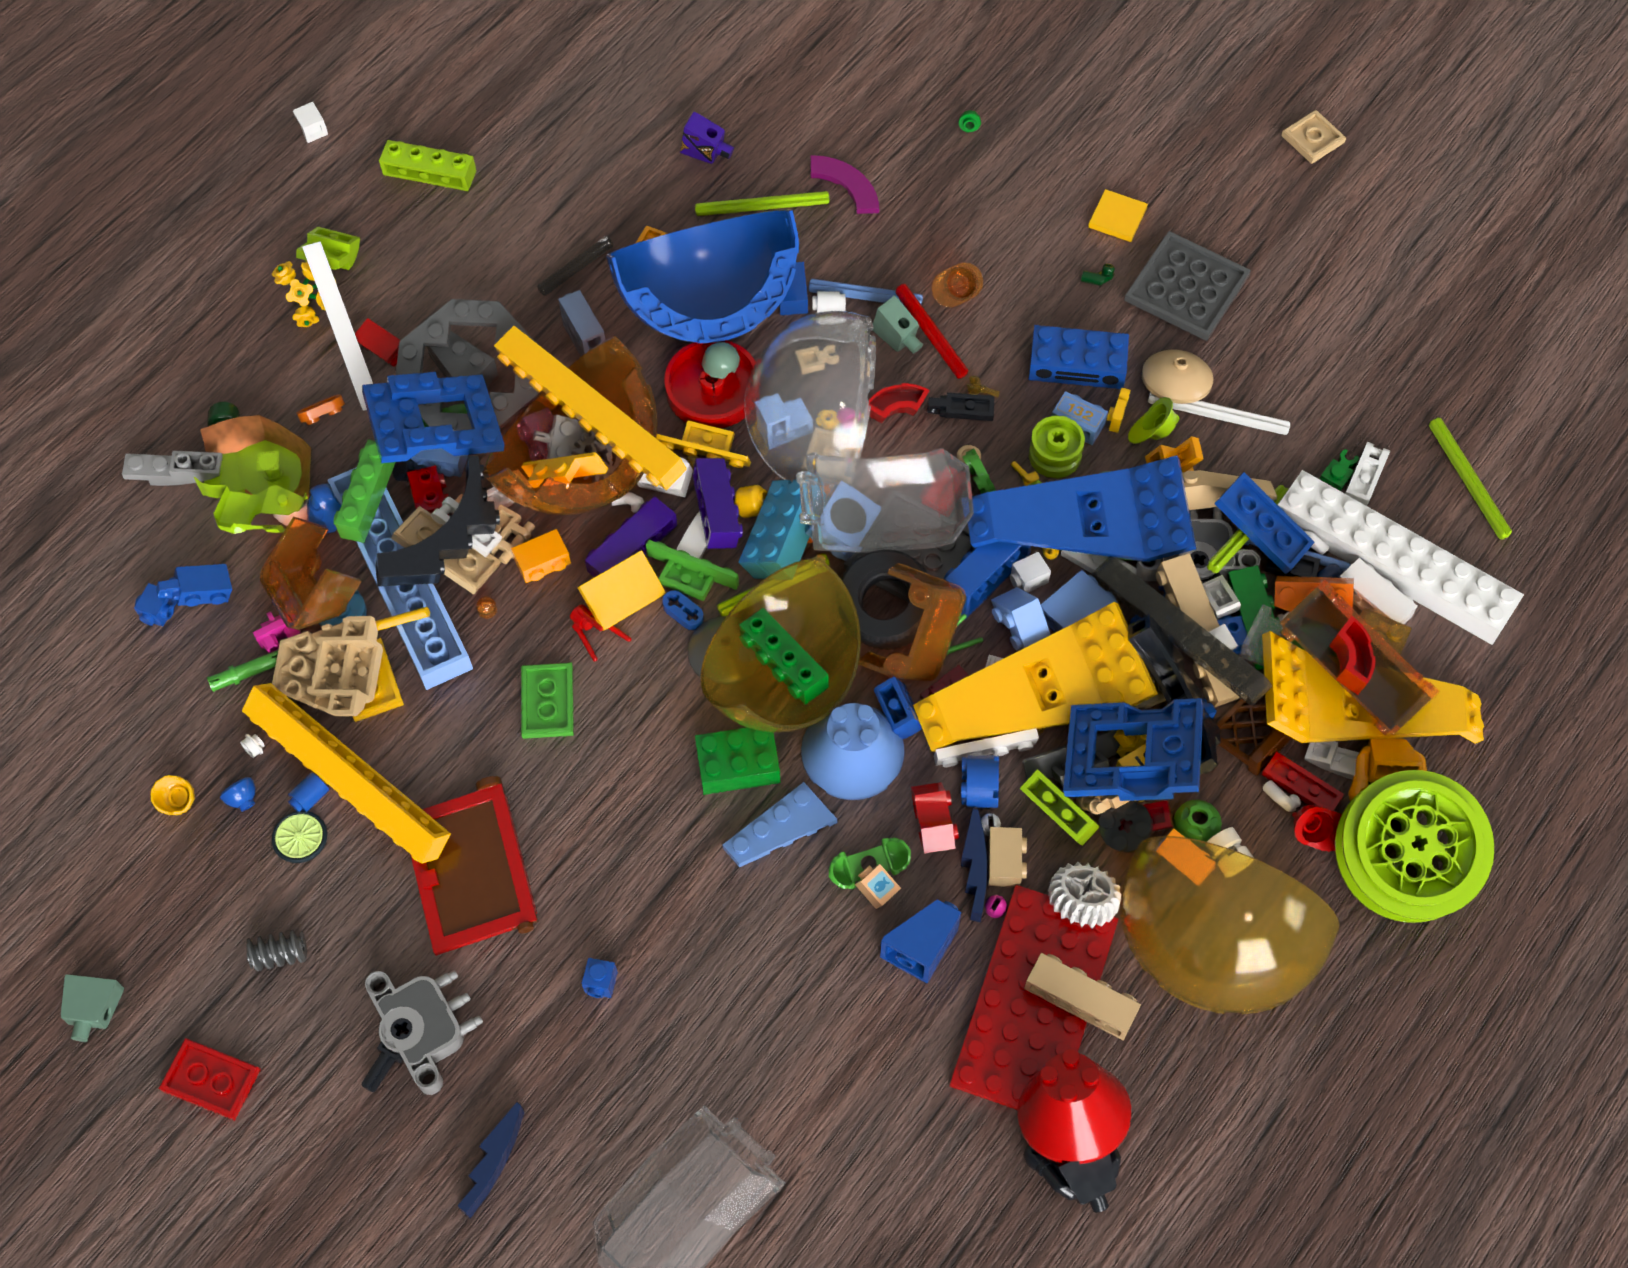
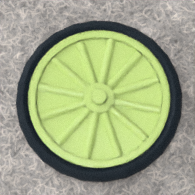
M296 811L284 816L276 824L272 833V846L275 853L283 860L291 863H303L315 858L322 851L327 841V828L324 821L312 812Z

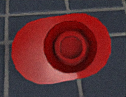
M1307 805L1298 812L1292 813L1294 818V834L1299 842L1321 851L1330 852L1335 850L1336 830L1342 814L1317 805Z

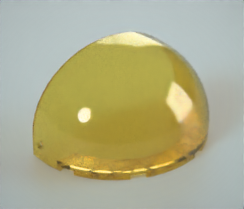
M1157 836L1143 840L1139 843L1121 889V919L1124 934L1131 951L1145 972L1147 971L1159 983L1161 988L1174 997L1192 1006L1215 1013H1257L1273 1009L1293 999L1317 977L1329 957L1340 929V924L1334 911L1325 901L1302 883L1255 858L1226 847L1196 839Z

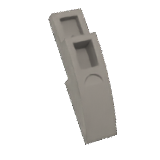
M173 451L172 456L126 454L122 476L124 479L148 480L150 485L154 486L196 483L194 477L202 482L220 475L223 455L222 453Z

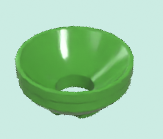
M1203 800L1185 802L1177 809L1173 819V828L1196 847L1205 846V843L1221 831L1222 826L1221 816L1212 804ZM1195 812L1204 813L1207 816V822L1205 824L1195 823L1192 819V814Z

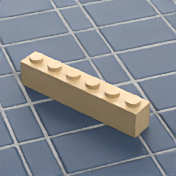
M1190 553L1161 562L1157 568L1156 578L1159 585L1163 586L1166 592L1165 600L1169 609H1173L1175 626L1179 632H1182L1185 639L1184 648L1186 653L1192 656L1194 673L1203 683L1205 699H1207V702L1212 703L1214 707L1241 699L1247 692L1230 651L1215 659L1209 653L1207 658L1198 664L1195 663V660L1202 656L1199 649L1191 652L1188 651V648L1193 643H1204L1201 638L1202 635L1219 627Z

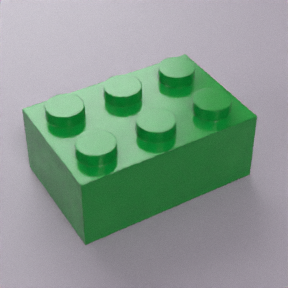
M772 724L695 735L704 795L781 783Z

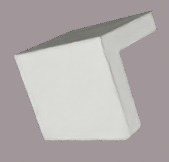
M313 102L293 110L308 143L328 135L324 120Z

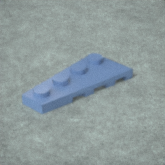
M803 782L725 842L723 849L739 867H742L770 854V851L781 846L786 847L803 836L807 835L808 837L825 826L830 827L836 824L837 818Z

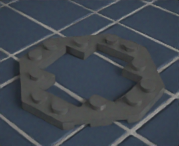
M451 299L399 341L396 375L422 373L425 346L449 347L451 325L496 327L495 344L513 326H516L533 341L534 339L499 301ZM516 374L514 393L490 392V399L499 428L504 424L507 425L520 414L523 408L539 398L540 392H537L529 384L530 380L528 378L521 379ZM443 402L418 405L421 417L429 427L452 425L453 431L472 429L468 414L442 412Z

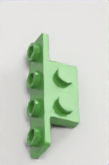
M648 540L646 543L647 555L649 557L667 563L658 578L661 585L704 601L714 582L737 590L739 586V576L730 568H722L712 564L707 559H698L690 556L686 551H677L659 541Z

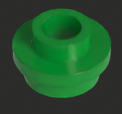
M972 110L965 111L959 118V127L965 132H974L981 125L980 116Z

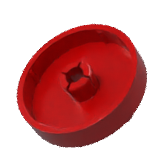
M720 341L731 344L740 356L736 372L729 373L724 379L711 377L704 371L701 365L706 349L717 342H693L679 350L670 360L664 378L667 401L675 415L686 423L687 421H692L720 429L732 426L746 418L755 408L760 395L759 369L756 361L746 349L731 341Z

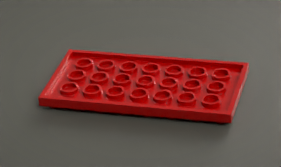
M1019 885L1015 886L949 1086L1016 1110L1023 1089L1048 1060L1067 1049L1079 1050L1087 1021L1024 989L1026 981L1040 954L1054 955L1062 961V964L1070 968L1077 967L1083 970L1087 977L1095 981L1100 980L1119 918L1113 917L1110 922H1105L1102 927L1096 924L1093 928H1090L1088 924H1085L1081 928L1077 922L1070 924V919H1061V912H1054V905L1049 904L1050 896Z

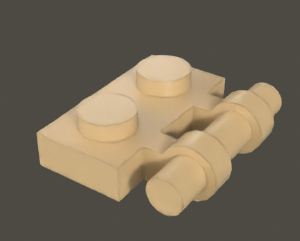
M500 504L496 509L500 513V524L496 525L495 531L502 536V539L490 554L494 556L498 550L503 551L499 560L503 564H507L511 558L514 559L511 548L527 542L532 536L531 532L534 530L535 525L529 521L523 527L518 525L522 520L521 516ZM511 533L515 534L516 537L511 543L506 542Z
M1118 795L1082 796L1076 799L1077 805L1082 810L1093 814L1103 813L1111 807L1116 809L1129 802L1120 801Z

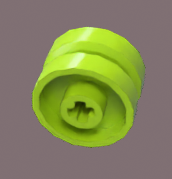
M1055 415L1046 417L1036 424L1032 431L1029 460L1031 466L1038 473L1048 478L1058 479L1067 477L1077 470L1081 463L1085 436L1082 428L1076 421L1065 416Z

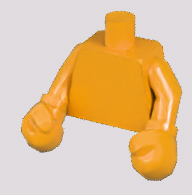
M1403 738L1369 739L1368 746H1364L1356 758L1355 776L1348 792L1349 801L1351 802L1358 793L1368 787V782H1375L1386 775L1405 770L1427 771L1425 757Z

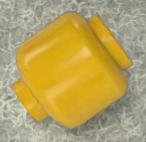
M760 485L738 488L734 497V505H738L739 515L743 518L758 516L768 491Z

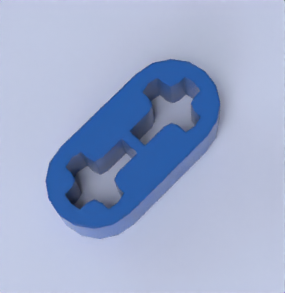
M673 590L663 596L664 611L684 628L696 630L704 623L702 609L681 592ZM678 600L679 607L674 604L670 606L669 601L675 602ZM687 613L692 617L696 614L697 620L691 619L688 621Z

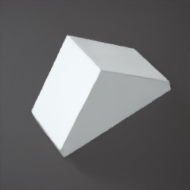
M1223 575L1202 584L1217 620L1239 611L1240 601Z

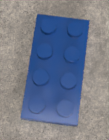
M1245 472L1214 503L1285 574L1292 570L1315 543Z

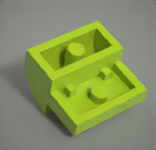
M316 227L307 233V242L296 251V258L307 262L303 246L321 241L330 268L333 270L340 268L349 270L357 258L360 237Z

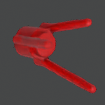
M581 604L574 608L570 614V619L574 622L572 628L577 632L587 652L595 662L597 657L582 630H590L594 626L599 631H603V627L596 621L592 612L584 604ZM615 626L608 628L626 641H631V637Z

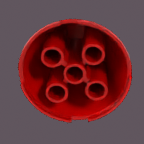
M1067 1049L1048 1060L1023 1089L1017 1108L1018 1123L1027 1143L1040 1155L1062 1163L1063 1160L1079 1161V1164H1085L1107 1156L1122 1143L1131 1124V1102L1125 1087L1117 1077L1087 1056L1078 1053L1074 1049Z

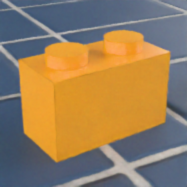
M557 529L511 548L514 561L525 583L538 581L544 575L554 571H561L571 564L569 552Z

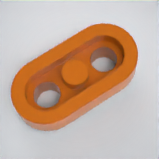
M341 394L305 407L296 414L301 423L306 422L307 425L319 421L320 416L326 413L334 415L342 411L341 407L345 403Z

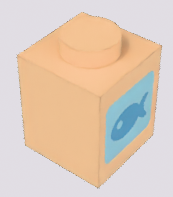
M880 864L874 868L870 865L858 875L861 880L855 884L876 909L883 906L901 889Z

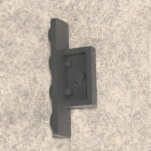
M1109 730L1097 734L1094 768L1110 767L1107 758L1118 755L1116 751L1120 744L1113 737L1117 730ZM1067 745L1024 759L1022 763L1026 780L1038 769L1047 778L1054 777L1063 786Z

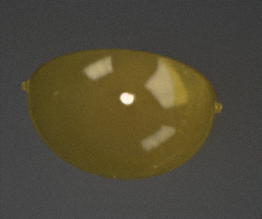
M817 555L812 559L792 563L765 578L737 603L712 638L702 664L701 688L706 699L719 712L735 723L762 732L795 731L816 724L826 718L833 709L840 705L847 695L855 678L860 658V625L857 611L848 589L836 572L826 564L824 556ZM762 608L828 673L829 688L806 705L799 698L795 699L789 693L788 686L783 681L778 682L767 664L762 665L758 661L755 652L751 648L747 649L740 641L739 624Z

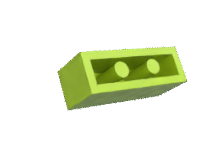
M1038 769L1020 787L1032 801L1080 845L1083 846L1099 829L1100 826L1069 797H1065L1064 793Z

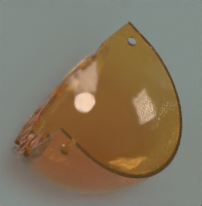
M616 336L590 349L568 367V369L657 438V410L650 384H646L641 373L643 369L638 360ZM544 391L525 409L502 437L505 444L504 451L492 452L483 469L484 478L504 496L530 510L551 515L582 514L601 508L627 494L644 474L643 471L640 473L636 472L629 465V460L624 457L619 466L610 475L602 480L599 478L597 482L592 483V477H588L586 480L583 477H576L566 484L554 481L553 478L548 477L543 480L539 487L533 488L528 482V475L521 466L524 462L547 459L548 454L547 443L533 440L534 432L537 430L549 434L555 415L568 417L562 411L560 404L555 406L546 398Z

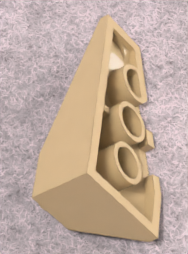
M1201 470L1182 472L1189 510L1217 507L1214 503L1239 476ZM1251 478L1272 500H1277V494L1271 481Z

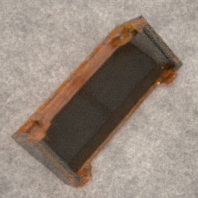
M1323 580L1279 623L1283 628L1280 633L1289 642L1295 639L1336 680L1340 673V661L1329 645L1351 616L1356 618L1367 630L1372 640L1371 646L1375 656L1374 672L1368 684L1359 695L1352 692L1339 681L1337 682L1377 720L1374 726L1383 735L1390 733L1394 736L1433 701L1440 691L1431 682L1424 680L1422 674H1419L1341 596H1338V593L1326 580Z

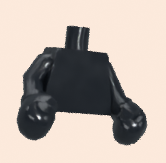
M1029 1144L1026 1146L1023 1154L1026 1164L1040 1176H1043L1055 1192L1067 1200H1076L1081 1205L1090 1202L1095 1213L1102 1212L1109 1207L1105 1194L1116 1188L1115 1179L1118 1177L1121 1156L1117 1148L1099 1160L1079 1164V1161L1062 1160V1163L1053 1160L1049 1161L1048 1158L1040 1155Z

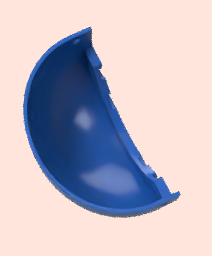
M773 210L729 218L668 233L620 248L607 254L606 257L619 295L627 307L643 323L666 336L679 340L713 343L729 340L753 330L777 309L790 289L795 275L797 253H799V238L793 210Z

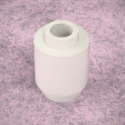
M817 291V296L812 297V310H817V315H839V313H845V294H840L839 291Z

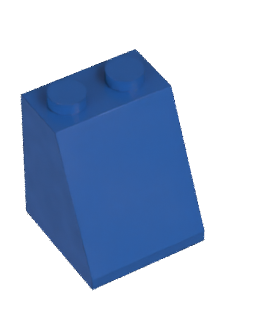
M938 899L883 937L881 940L880 958L928 984L959 929L961 912L958 911L954 904L948 901L943 903Z

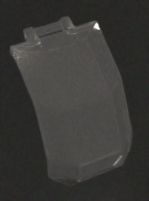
M943 448L920 454L870 459L823 456L814 452L806 454L807 471H801L796 474V481L800 487L802 511L799 514L800 523L812 526L813 549L818 551L871 553V551L877 552V550L882 551L883 549L908 551L937 548L953 544L974 514L969 466Z
M703 1106L644 1161L595 1218L593 1229L597 1263L602 1268H705L729 1239L776 1193L780 1192L786 1184L769 1167L776 1155L770 1150L766 1151L741 1127V1122L736 1117L727 1124H724L706 1106Z

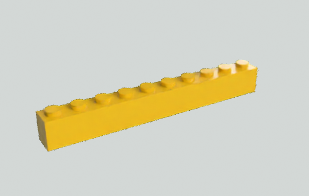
M513 326L494 345L499 353L497 358L505 366L509 364L513 366V371L521 379L528 378L530 380L529 384L537 392L544 391L546 398L553 405L560 404L562 411L571 419L576 417L579 420V425L587 432L592 430L596 433L595 437L604 446L607 444L612 446V451L620 459L627 458L629 465L638 473L643 471L646 474V479L655 487L660 485L667 490L687 470L678 455L516 326Z
M272 683L253 686L242 709V712L250 718L251 722L259 725L267 732L270 738L278 741L288 753L298 758L304 767L317 774L325 784H328L337 791L341 798L350 802L357 812L365 815L374 823L376 828L384 831L392 838L395 844L403 847L410 853L414 860L423 864L439 858L451 835L449 831Z

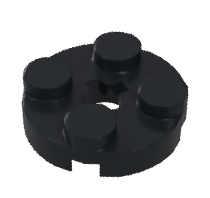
M1129 801L1116 809L1111 807L1099 817V830L1102 839L1109 847L1119 852L1133 853L1139 851L1148 844L1151 838L1150 835L1153 829L1152 816L1138 802ZM1123 820L1133 822L1129 833L1125 830L1120 831Z

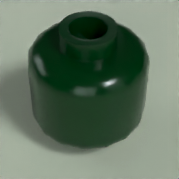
M214 403L208 411L207 424L211 426L225 420L240 417V412L232 403Z

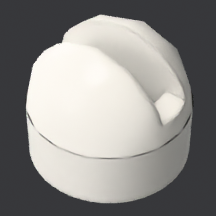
M985 814L981 818L983 832L986 836H989L990 831L988 819L993 820V827L1001 826L1000 819L995 814Z

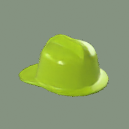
M1163 397L1157 400L1131 427L1128 433L1130 443H1141L1149 438L1154 440L1162 439L1174 430L1180 418L1172 410L1173 402L1170 398Z

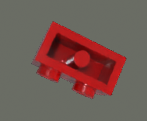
M436 465L407 472L416 509L421 506L431 514L436 508L440 509L442 502L449 497V494L443 493L442 488H446L447 485L444 474H438Z

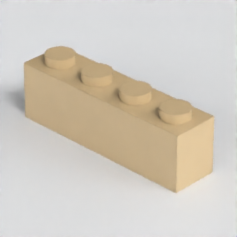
M1040 954L1024 988L1123 1041L1141 1006L1130 994H1120L1112 990L1108 983L1102 980L1095 981L1087 977L1083 970L1077 967L1070 968L1062 964L1058 957L1051 954Z

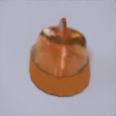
M971 263L956 264L935 276L931 288L933 297L937 303L944 307L958 306L980 293L983 287L982 273Z

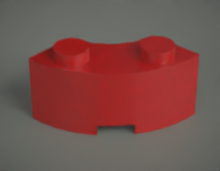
M909 383L885 387L868 400L861 412L881 424L887 417L895 413H907L914 416L930 390Z
M1351 616L1329 647L1337 654L1340 661V673L1336 680L1359 695L1372 677L1375 668V656L1373 655L1370 635L1364 626Z
M942 782L912 786L911 793L915 819H918L921 831L918 834L924 854L955 849V839H959L957 824H952L948 806L952 805L950 791L945 790Z

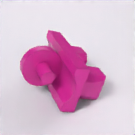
M270 611L266 613L269 620L260 624L261 629L253 632L261 649L264 648L269 654L279 649L278 641L301 634L303 628L295 612L284 616L282 613L274 617Z

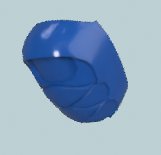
M319 484L310 489L311 496L307 503L308 523L314 531L321 534L336 531L334 515L341 508V503L332 492L330 484Z

